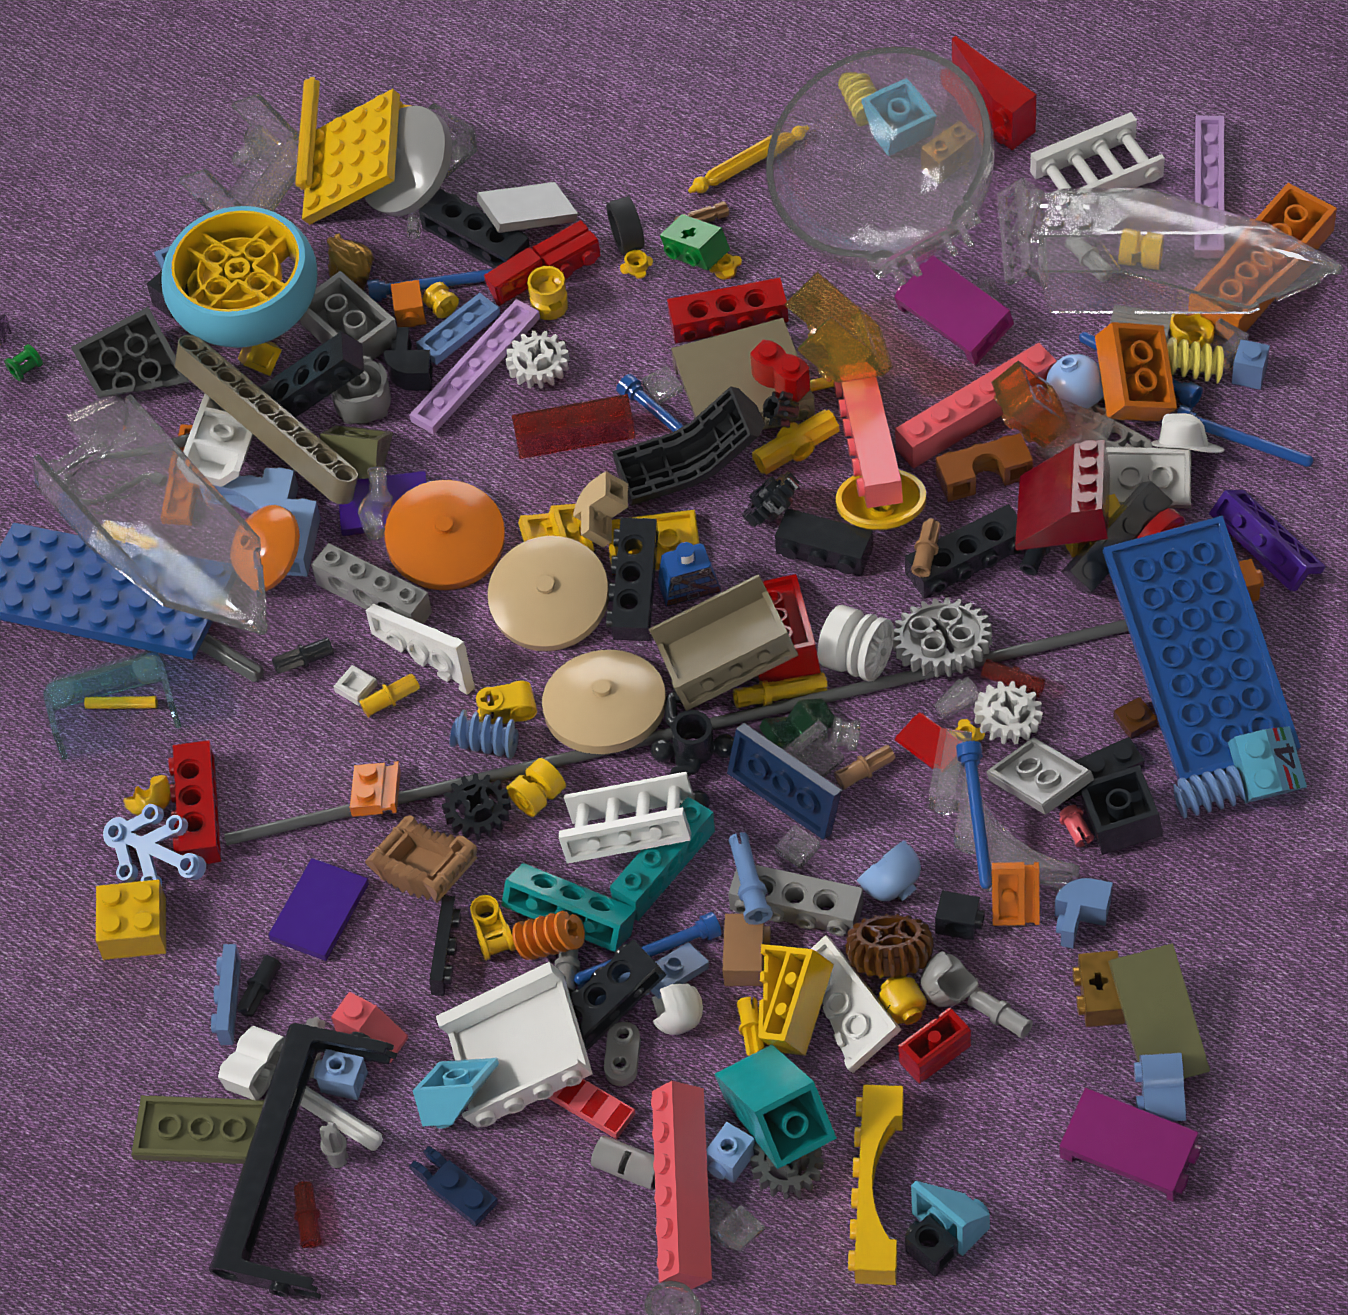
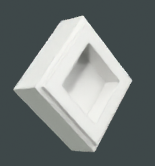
M352 665L333 687L337 694L359 706V700L365 699L378 684L376 678Z

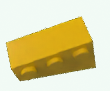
M761 944V954L764 955V971L760 972V982L763 983V999L759 1000L758 1038L769 1046H775L781 1053L806 1056L834 964L813 949Z

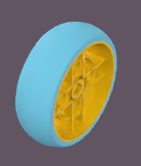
M252 206L223 208L208 213L189 224L171 244L162 269L163 296L172 316L191 335L207 343L223 347L239 348L259 345L273 340L288 331L307 311L317 285L316 257L305 235L291 221L280 214ZM290 257L295 262V267L290 278L284 284L282 282L281 263ZM197 270L198 290L189 297L184 292L185 286L193 271Z

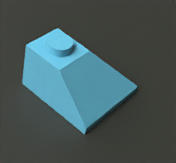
M498 1058L438 1062L413 1090L422 1126H436V1128L441 1129L453 1125L498 1066Z
M915 1181L911 1185L912 1215L920 1221L927 1215H930L958 1240V1253L963 1256L990 1229L989 1210L980 1200H972L965 1193Z

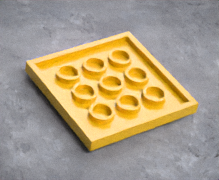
M394 89L378 95L369 102L316 129L312 186L304 190L302 220L307 224L311 225L394 182L400 94Z

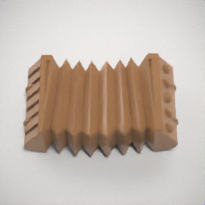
M410 815L405 816L396 827H393L391 833L378 847L374 848V851L365 860V863L381 880L392 884L395 889L399 888L402 893L407 890L410 896L415 894L419 899L424 895L426 900H429L432 896L434 901L438 903L478 858L476 856L478 848L464 836L459 835L454 838L452 834L447 837L445 833L440 834L439 831L434 833L426 825L418 824L416 819Z

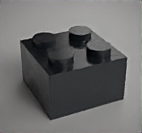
M1140 765L1094 779L1080 790L1084 810L1102 855L1163 836L1159 812Z

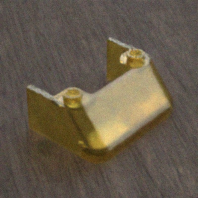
M818 271L785 303L787 308L807 324L810 331L808 338L797 348L798 351L819 368L818 372L828 382L832 380L835 382H845L885 376L893 368L879 325Z

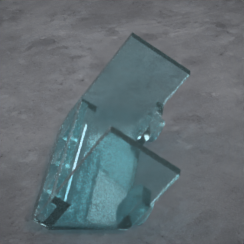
M145 651L55 676L48 681L43 696L52 734L62 760L68 759L57 710L84 702L85 697H103L162 681L175 727H182L167 667L160 653Z

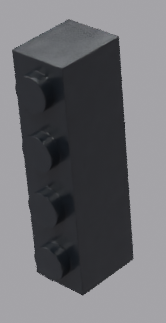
M1152 481L1142 482L1109 518L1108 539L1088 541L1061 572L1082 592H1092L1109 574L1103 554L1104 547L1137 539L1147 524L1161 511L1167 509L1173 501Z

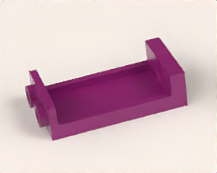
M933 255L926 262L918 266L915 274L907 283L901 284L894 295L899 310L902 312L908 310L962 349L967 360L975 366L1014 325L1008 308Z
M1088 1088L1084 1089L1059 1145L1060 1158L1073 1162L1075 1157L1164 1192L1166 1193V1199L1172 1202L1177 1193L1183 1194L1189 1180V1175L1185 1173L1190 1163L1196 1164L1202 1146L1198 1144L1197 1131Z

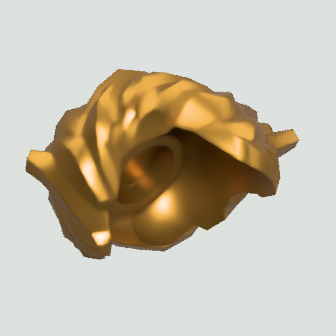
M340 233L335 234L334 238L329 237L327 239L329 247L327 253L329 256L328 270L330 278L341 271L361 290H364L369 279L372 262L375 259L371 249L355 241L344 240Z

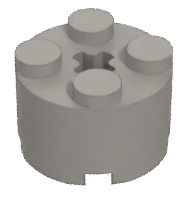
M363 356V373L331 394L334 409L346 424L368 423L376 419H383L388 414L391 392L386 370L381 363L378 364L372 361L370 357Z

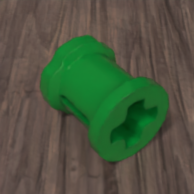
M30 344L25 345L24 350L12 359L7 358L4 360L6 368L18 381L23 380V375L34 367H41L43 365L40 355Z

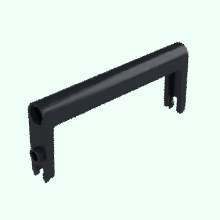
M299 1023L289 1025L209 1267V1271L213 1275L222 1279L269 1289L271 1294L287 1298L291 1294L320 1300L321 1294L317 1293L318 1287L312 1285L313 1278L249 1261L317 1054L320 1052L325 1053L326 1049L360 1056L367 1061L389 1065L390 1059H396L397 1053L389 1051L393 1050L394 1045L370 1039L368 1035L361 1032L347 1034Z

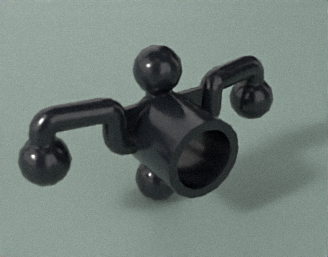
M676 691L669 693L665 699V720L671 727L673 744L668 739L656 740L652 744L650 751L653 759L658 763H667L675 756L676 766L671 769L669 775L687 772V775L691 776L700 770L701 764L708 761L713 753L720 758H729L734 737L730 734H722L713 740L710 718L698 710H688L677 715V703L682 704ZM694 790V800L709 808L710 799L707 793L702 790Z

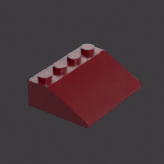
M1086 440L1082 443H1075L1020 476L1016 550L1108 539L1110 465L1105 440Z

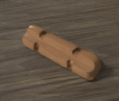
M722 201L714 204L713 207L707 206L689 212L687 216L709 223L714 221L715 218L727 217L729 215V208L726 202Z

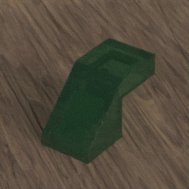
M823 698L802 699L797 702L788 717L764 718L759 728L765 737L778 747L790 749L800 747L833 727L837 723V719Z

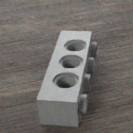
M330 543L326 545L311 564L318 586L366 610L372 604H376L404 617L414 619L421 624H424L432 613L428 592Z
M755 865L759 880L765 884L767 893L770 894L765 897L767 905L771 907L773 912L770 921L790 922L804 929L817 928L826 930L836 936L848 935V930L853 928V924L858 923L864 905L863 888ZM736 868L728 893L729 905L731 910L744 914V902L738 896L741 884ZM791 900H801V902L796 904L790 903ZM824 906L832 907L830 910H821L820 908Z

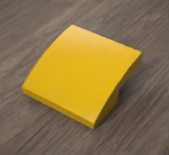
M576 504L553 505L550 507L549 513L521 515L518 524L524 542L542 536H562L584 544L593 552L595 550L592 541L581 536V520L573 517Z

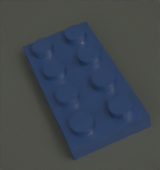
M745 723L739 726L735 731L727 774L822 840L832 834L842 790Z

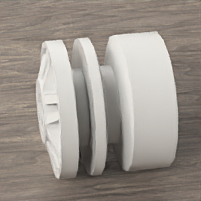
M837 605L830 612L821 630L817 652L819 663L823 667L838 672L847 670L851 676H860L863 680L874 681L886 667L892 651V640L894 639L893 623L887 618H878L874 614H866L864 616L861 610L846 605Z

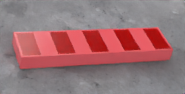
M582 1079L577 1085L566 1086L554 1092L548 1098L616 1140L636 1115L635 1109L585 1079Z

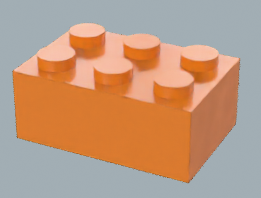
M1112 322L1095 335L1107 419L1161 421L1164 415L1170 414L1177 409L1164 325Z

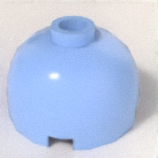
M1083 354L1064 356L1057 360L1048 371L1046 378L1048 396L1051 404L1058 410L1072 412L1071 408L1081 406L1082 410H1085L1098 403L1104 396L1099 364L1089 356Z
M903 840L857 879L863 890L876 900L889 902L899 896L903 901L917 889L914 883L920 876V861L914 849Z

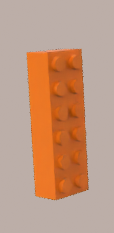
M1287 183L1192 290L1189 296L1188 315L1199 312L1202 317L1212 322L1215 331L1238 342L1332 234L1335 228L1337 208Z

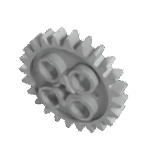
M946 597L943 603H939L936 598H933L931 605L921 601L922 608L918 609L911 606V614L902 612V620L895 621L896 629H894V639L892 641L896 658L902 659L903 666L911 664L912 672L921 668L923 676H926L930 671H934L935 677H938L941 672L945 671L947 676L951 677L952 670L955 669L962 674L964 666L972 669L975 668L974 660L983 662V654H989L990 652L989 645H992L991 623L988 622L987 615H982L981 608L973 610V603L971 602L962 606L961 599H958L953 604L950 603L949 597Z

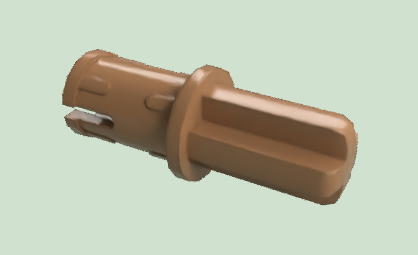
M932 518L923 522L920 538L914 545L916 554L911 570L918 577H928L930 575L934 555L939 550L937 541L941 524Z
M885 745L865 757L857 756L856 761L835 771L834 776L839 786L845 790L859 780L866 777L871 778L874 771L891 763L896 757L891 747Z

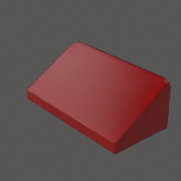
M531 248L523 250L484 275L486 284L498 306L528 289L529 275L535 269L543 266L542 259Z
M921 712L915 715L895 737L896 742L941 776L961 763L957 759L956 746L961 742Z

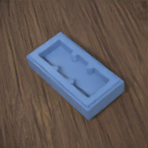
M689 942L685 943L656 961L666 976L651 992L658 999L662 998L661 988L670 984H685L709 968V961Z

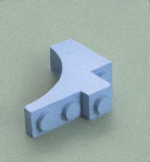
M282 467L265 468L263 477L253 475L238 476L222 487L203 483L207 500L227 503L241 508L250 514L267 505H278L288 509L297 520L300 539L295 561L287 575L308 577L321 517L317 501L305 498L296 499L298 484L294 470Z

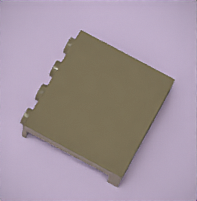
M783 318L671 348L675 373L680 376L695 418L732 386L739 388L757 405L765 423L763 429L775 428L769 426L770 418L763 417L764 401L772 396L775 388L765 387L753 378L750 352L765 339L780 345L786 354L798 357ZM811 390L799 401L797 421L815 415L814 396Z
M759 574L649 629L671 676L673 687L686 711L798 656Z

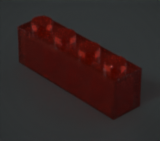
M628 394L512 415L519 459L635 438L633 415Z

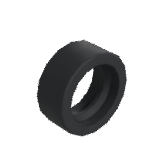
M627 196L608 202L606 204L607 216L619 251L622 254H626L632 250L644 248V234L632 199Z

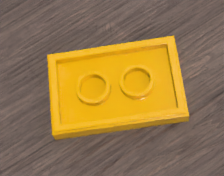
M695 510L629 517L657 519L659 535L656 570L660 568L661 556L666 552L676 550L680 543L699 544ZM620 519L612 520V541L609 544L610 562L612 556H617L618 547H614V529H620ZM633 549L628 553L634 555L638 554L641 551L638 549Z

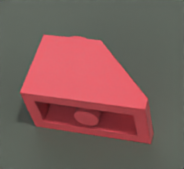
M351 992L346 995L331 1016L335 1031L347 1034L352 1032L364 1033L370 1039L394 1045L393 1050L389 1051L395 1053L399 1052L408 1039V1035L376 1005Z

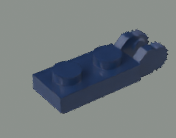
M428 1146L423 1153L439 1170L432 1175L427 1168L416 1160L409 1165L410 1170L427 1184V1188L476 1227L496 1207L498 1199L452 1161H447L442 1154Z

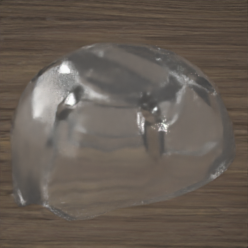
M676 1281L659 1283L650 1290L644 1302L645 1315H700L701 1312L700 1301L687 1285ZM680 1298H683L682 1303L678 1302Z

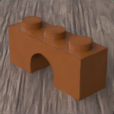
M1021 433L1011 436L1006 435L994 441L975 444L970 448L956 452H947L942 456L936 457V476L947 502L975 495L976 475L980 472L991 471L998 474L1004 486L1019 482L1020 476L1033 468L1032 456Z

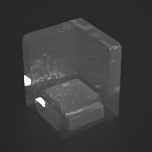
M1220 318L1216 322L1215 336L1210 345L1212 352L1216 346H1222L1224 368L1230 371L1233 368L1240 340L1248 341L1249 334Z

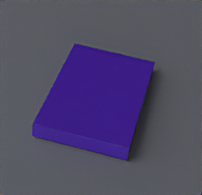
M420 471L358 479L353 500L348 504H339L342 536L385 531L386 519L393 505L407 491L420 484L427 483L426 472Z
M311 858L268 934L270 941L327 961L369 885L368 878Z

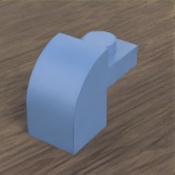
M1081 878L1067 883L1060 889L1055 899L1054 916L1058 917L1056 933L1061 934L1062 947L1074 948L1080 921L1106 925L1112 900V882Z

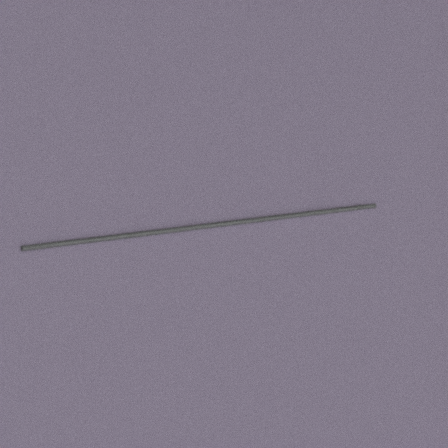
M1124 619L990 651L989 654H983V662L974 660V666L976 668L1129 630ZM964 666V667H963V670L972 669V668H969V667H967V666ZM921 668L915 672L910 670L880 677L874 681H863L775 702L771 705L758 706L710 718L712 730L934 678V671H930L926 676H923ZM941 672L939 676L946 675V672ZM671 727L654 731L641 743L623 751L652 745L659 739L672 740ZM573 750L544 757L543 759L556 768L610 754H590ZM536 760L477 774L479 780H483L487 774L490 775L491 783L497 780L510 779L519 775H526L525 770ZM474 774L465 777L470 781L473 780ZM461 777L401 791L398 795V805L442 795L445 792L451 793V784L456 783L460 786L462 784ZM350 804L224 833L225 841L228 846L352 816Z

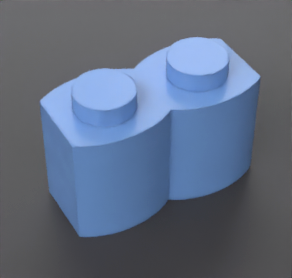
M1182 1053L1139 1055L1140 1062H1134L1135 1082H1141L1142 1096H1136V1108L1169 1121H1186Z

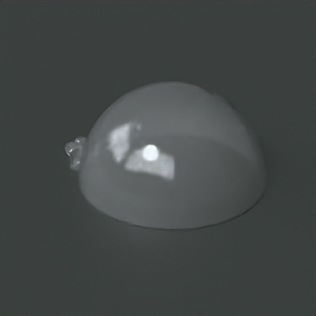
M910 47L875 48L850 55L831 64L810 79L794 95L778 119L772 133L766 161L767 183L772 202L787 227L803 243L817 253L851 267L872 269L878 279L893 272L899 285L902 286L906 284V278L900 267L909 266L912 273L919 277L923 273L918 262L936 255L946 247L952 257L958 255V249L954 241L960 235H962V240L968 248L975 245L967 230L982 222L978 212L984 203L993 177L995 139L992 121L977 86L963 70L944 57L929 51Z

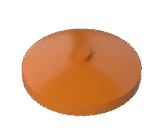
M455 480L430 481L407 491L391 508L386 519L384 532L387 554L397 571L414 584L433 590L460 589L481 580L499 561L505 543L504 522L495 502L477 487Z

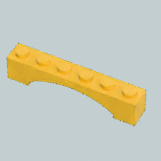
M863 1085V1097H856V1117H862L861 1127H855L854 1147H860V1158L853 1157V1178H859L858 1188H852L851 1208L857 1209V1219H850V1240H856L855 1250H849L848 1271H854L855 1284L896 1285L897 1240L889 1239L880 1223L873 1198V1186L876 1168L887 1142L895 1131H903V1086Z

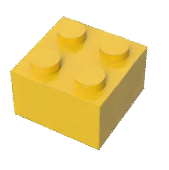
M159 879L96 886V944L103 960L166 954V897Z

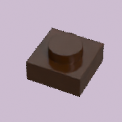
M1141 697L1114 710V719L1131 739L1157 726L1156 716Z

